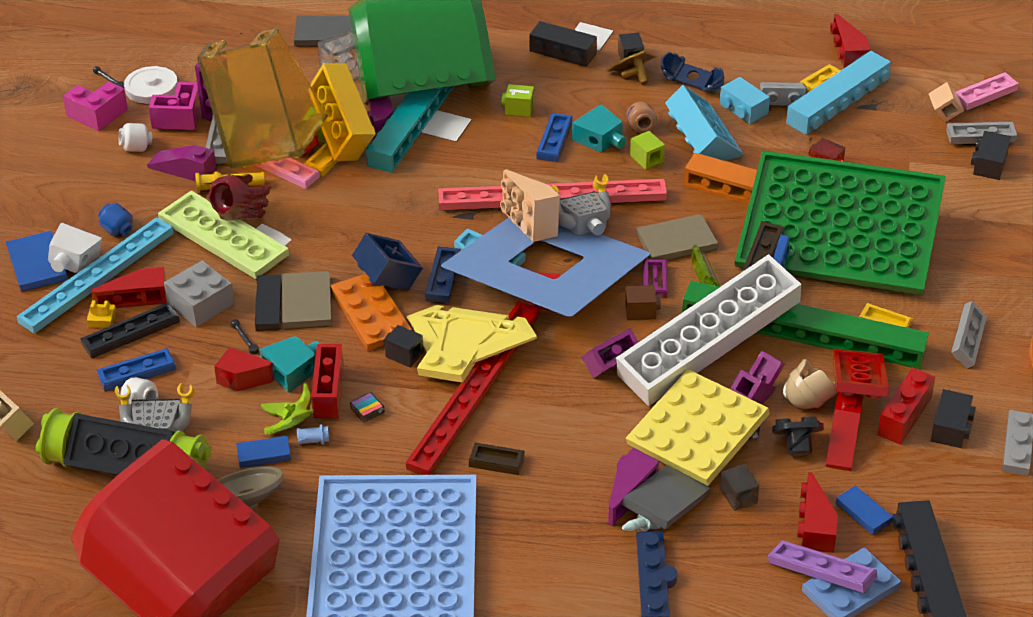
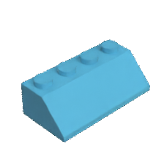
M684 85L665 102L670 110L668 114L677 121V128L686 135L684 139L695 149L693 153L723 161L743 156L744 153L710 102Z

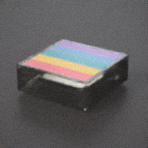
M372 392L350 402L351 410L363 423L385 413L384 405Z

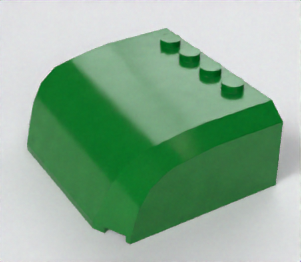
M359 0L348 8L364 104L369 103V100L388 98L392 95L468 84L469 88L488 86L496 80L481 0Z

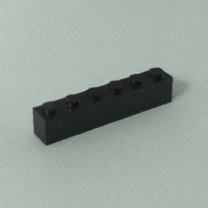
M930 500L899 502L897 512L892 516L894 530L899 532V548L905 552V568L912 575V591L917 592L918 595L917 607L919 614H923L924 617H967Z

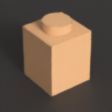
M948 82L929 93L935 111L945 122L964 111L957 93Z

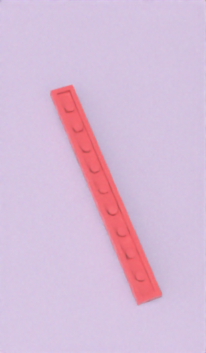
M664 179L608 181L605 187V191H608L610 203L661 201L667 198ZM593 182L547 184L550 187L552 185L557 186L560 199L593 191L599 193L598 190L594 189ZM501 186L438 189L439 210L501 208L500 202L503 198Z

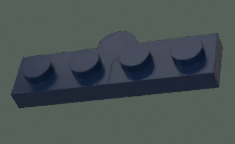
M663 531L636 532L641 617H669L667 588H671L676 584L677 571L674 567L666 565Z

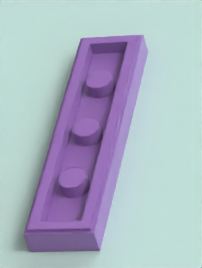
M783 540L768 555V560L771 564L862 593L877 578L876 569Z

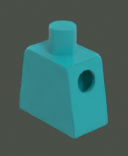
M601 104L572 123V140L598 152H604L612 145L621 149L626 144L627 139L622 135V120Z
M293 336L260 349V355L262 359L273 363L274 379L289 393L314 375L317 344L320 343L314 341L306 345L298 337Z

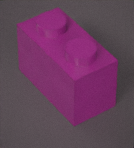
M631 328L589 350L581 358L592 377L595 378L617 366L616 357L639 342Z

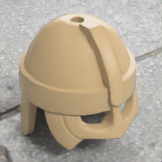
M807 359L802 360L799 366L789 374L783 387L785 398L792 405L800 409L819 408L838 394L835 382H832L823 371L818 370V368H812ZM805 368L808 369V372H807L806 375H804V373H803L804 370H805Z

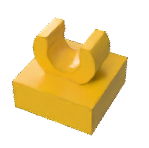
M92 300L86 320L88 327L107 328L112 326L116 315L115 305H110L108 301H105L104 304H96V301Z

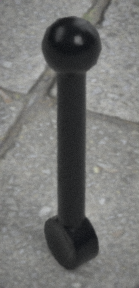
M99 66L93 68L95 74H100L110 82L124 88V82H118L101 71Z
M236 319L232 320L231 327L238 331L249 346V353L257 354L259 352L258 346L252 344L240 327V322Z

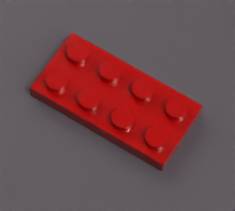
M833 349L832 360L837 392L846 396L865 394L873 399H879L881 396L888 397L889 385L883 354Z

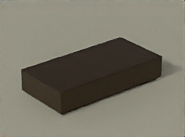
M475 442L469 458V467L519 475L525 458V451Z

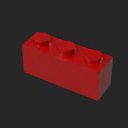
M317 344L311 394L312 409L314 410L313 418H339L344 367L342 344Z
M913 367L911 368L880 415L878 436L897 444H902L932 398L935 376Z

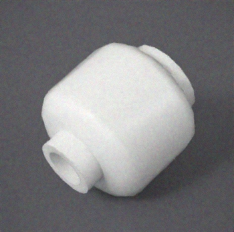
M126 123L123 128L119 129V145L123 146L125 151L144 152L147 146L152 144V132L148 131L145 124Z
M137 377L128 379L121 389V395H125L128 392L127 385L130 387L131 397L128 399L129 404H131L132 400L158 399L159 396L154 382Z

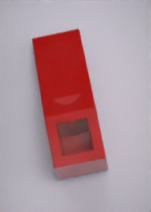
M834 14V21L830 23V34L834 35V47L838 48V60H841L843 68H846L870 52L871 49L868 39L864 34L839 14Z
M808 472L807 483L802 482L800 498H805V502H800L799 518H804V522L798 523L797 538H802L803 547L815 551L834 553L838 515L813 473Z

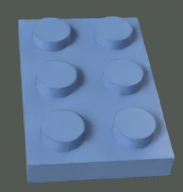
M864 547L844 559L877 570V578L864 593L815 577L805 582L802 586V592L828 617H854L900 589L901 581Z

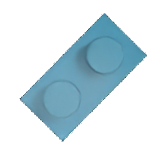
M741 77L721 87L720 105L748 124H752L769 114L770 96Z

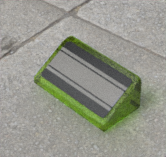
M693 245L691 263L700 283L721 287L708 258L697 245Z

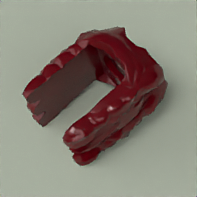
M228 174L212 182L207 198L220 219L225 221H235L241 218H262L266 212L263 207L268 206L269 201L266 196L269 195L271 186L266 184L249 187L248 184L253 179L252 175Z

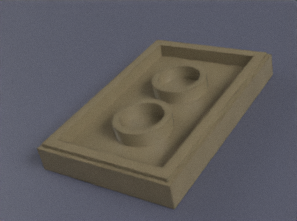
M702 214L636 228V235L644 250L650 253L648 256L650 260H670L701 253L700 250L707 252L718 249V242Z
M330 271L282 274L283 329L332 326Z

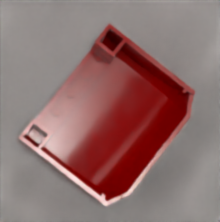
M163 439L124 469L93 497L80 515L71 536L80 566L137 617H219L275 568L280 542L270 524L174 442Z

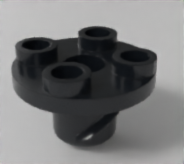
M815 416L802 417L801 422H791L789 418L776 419V425L772 426L773 434L786 436L787 453L793 457H803L811 454V433L824 430V423L819 422Z

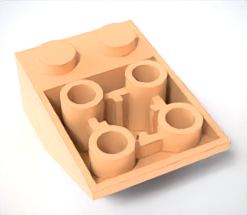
M507 169L504 170L501 181L503 198L500 206L502 212L532 242L558 237L560 195L547 184Z

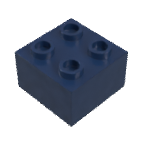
M365 233L352 254L358 263V267L366 272L369 276V281L376 286L384 285L395 290H410L423 269L400 240Z

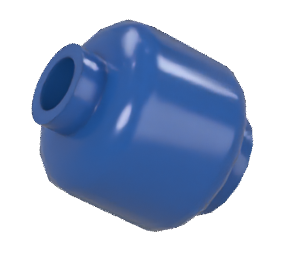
M119 203L106 204L98 214L100 227L113 237L125 236L133 227L132 214Z

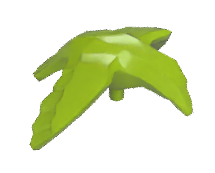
M306 383L304 384L301 398L294 403L261 404V408L265 412L282 418V421L265 427V434H273L291 429L312 414L314 410H309L312 403V391Z

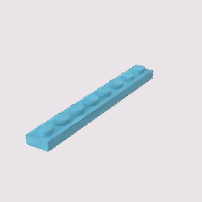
M156 217L17 316L18 324L35 334L88 296L93 288L103 285L174 234L173 226Z

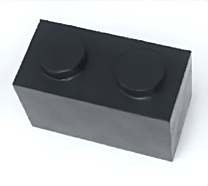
M984 131L982 139H977L975 152L972 155L973 175L1000 180L1011 136Z
M946 389L942 390L930 442L957 448L962 447L963 439H969L972 424L967 422H973L976 407L971 406L973 395Z

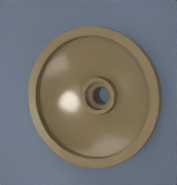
M264 466L240 470L217 480L247 506L254 508L259 502L267 499L280 486L284 477L281 469Z

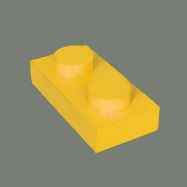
M829 64L801 80L800 83L804 84L808 93L841 70Z

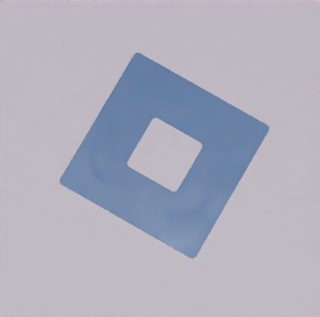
M508 217L441 266L571 317L649 256L650 253L602 234L597 236L593 233L580 236L575 235L567 228L558 225V237L541 241L581 255L584 259L559 278L551 279L509 262V260L534 242Z

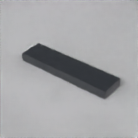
M168 302L82 337L80 340L82 346L92 359L180 322V319Z

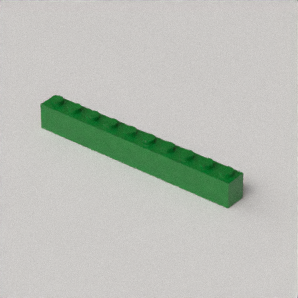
M690 281L683 298L682 313L720 287ZM796 304L756 332L757 334L829 350L840 349L883 354L884 362L913 367L921 370L929 332Z

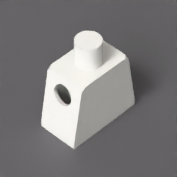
M61 223L49 245L48 261L51 263L52 269L56 272H62L64 269L74 273L80 272L100 256L102 238Z

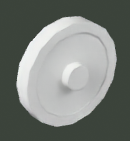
M159 66L144 67L135 70L127 76L124 81L125 94L129 99L137 103L150 104L152 95H174L178 81L176 74L168 68Z

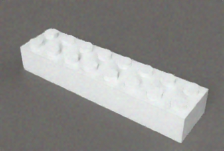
M768 254L616 357L617 375L650 406L662 398L687 369L698 373L798 304L801 298V283Z

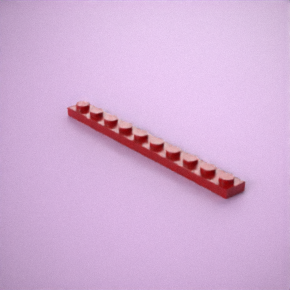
M517 302L509 313L508 320L513 321L517 317H522L532 327L539 317V308ZM518 346L475 363L464 382H461L405 462L406 470L420 475H431Z

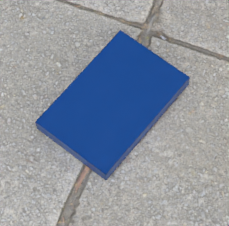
M52 230L6 241L21 291L68 280L65 269L62 272H56L48 261L49 245L53 238Z

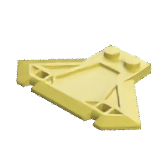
M435 305L406 316L414 332L423 335V347L427 352L417 367L419 376L463 383L476 362L537 339V335L527 320L522 317H517L511 321L508 320V315L454 307L449 311H444V306Z

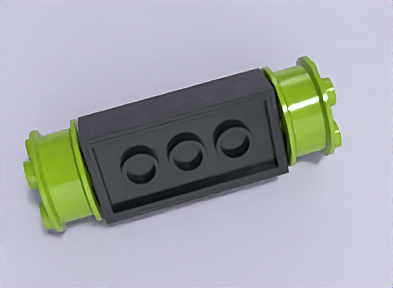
M54 408L49 414L45 413L43 415L40 439L36 444V454H40L41 461L44 464L59 462L65 468L76 467L113 475H119L162 439L174 442L204 469L212 453V446L208 445L204 435L189 437L183 431L174 432L83 415L81 412H74L70 415L65 414L59 408Z

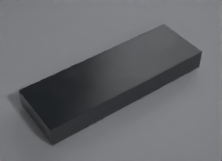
M281 275L257 276L255 331L280 330Z

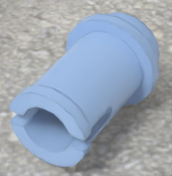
M320 424V427L297 428L298 445L319 442L324 445L325 442H329L328 426L323 427V424Z

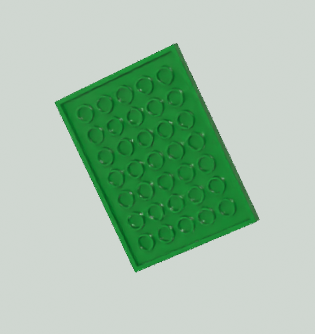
M762 150L734 261L735 267H744L761 221L784 226L783 235L790 238V251L784 269L791 275L924 295L946 176Z

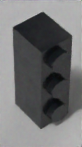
M539 21L529 34V51L587 67L597 54V36Z

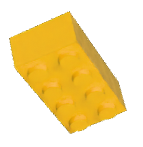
M323 63L306 92L334 161H358L375 136L374 127L370 122L367 110L363 105L360 93L356 88L347 64Z

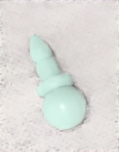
M638 515L637 519L630 520L622 526L624 531H635L638 529L649 531L650 529L660 528V526L641 515Z

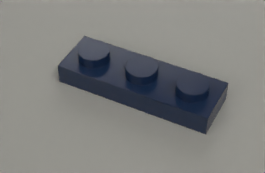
M438 246L425 292V301L449 303L456 273L443 268L441 265L459 253L461 248Z

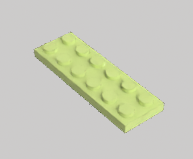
M193 191L188 192L158 213L159 219L173 226L174 230L254 279H257V276L263 275L289 256V249L244 221L240 219L235 221L220 219L218 213L212 208L211 203Z

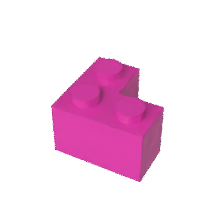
M109 81L95 92L77 85L63 95L67 117L97 131L103 129L128 110L125 88Z
M178 82L174 95H152L149 105L152 129L195 130L201 109L197 82Z

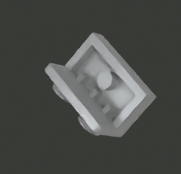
M760 82V91L770 96L769 105H791L806 94V87L803 83Z

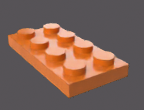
M367 274L330 285L333 297L367 352L383 347L386 335L392 332L397 325L412 330L383 285L376 286L371 283Z

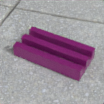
M643 260V286H648V265H652L656 295L662 294V298H667V260ZM657 266H662V288H658Z

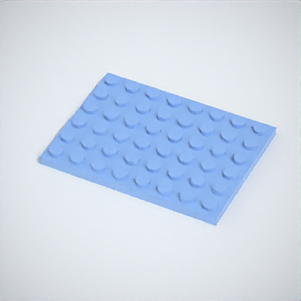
M476 475L319 476L306 617H474Z

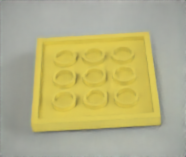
M687 369L626 437L628 445L709 486L770 413L768 407Z

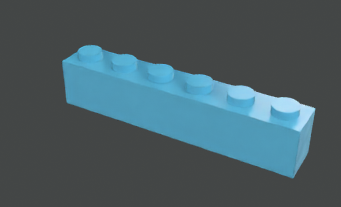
M872 51L868 52L789 105L786 124L805 135L809 134L826 121L832 119L836 114L845 110L849 105L860 100L865 94L873 91L881 83L886 82L890 77L891 61Z

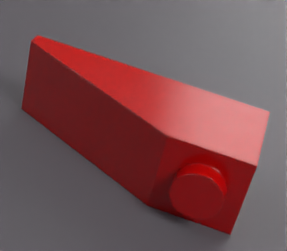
M164 267L136 270L93 288L91 292L92 298L96 301V304H104L105 301H108L110 305H115L116 308L167 303L164 282H166Z
M838 392L825 467L851 471L864 395L846 396Z

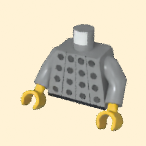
M606 174L603 175V183L598 181L597 175L593 181V187L599 193L593 191L560 199L559 226L567 228L579 236L589 233L597 236L604 232L606 222L609 220L611 213L608 191H605L608 183V176ZM552 185L551 188L559 193L557 186Z
M182 383L178 385L177 391L182 397V403L180 399L132 400L131 404H129L128 399L131 397L130 387L127 385V394L120 395L118 386H116V396L121 400V405H119L121 422L174 432L184 431L189 426L192 406L189 400L195 395V389L191 384L190 390L186 394H183L184 385Z

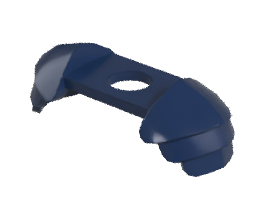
M672 52L666 53L661 58V70L669 80L708 92L718 90L724 85L725 77L722 68L714 67L710 72L686 64L684 56H679L677 53L672 54ZM696 72L699 74V78L693 81L687 78L688 74Z

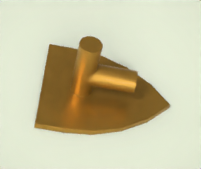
M641 51L613 64L606 72L627 68L621 71L623 79L638 74L640 84L646 83L648 78L643 62L657 58V56L647 51Z

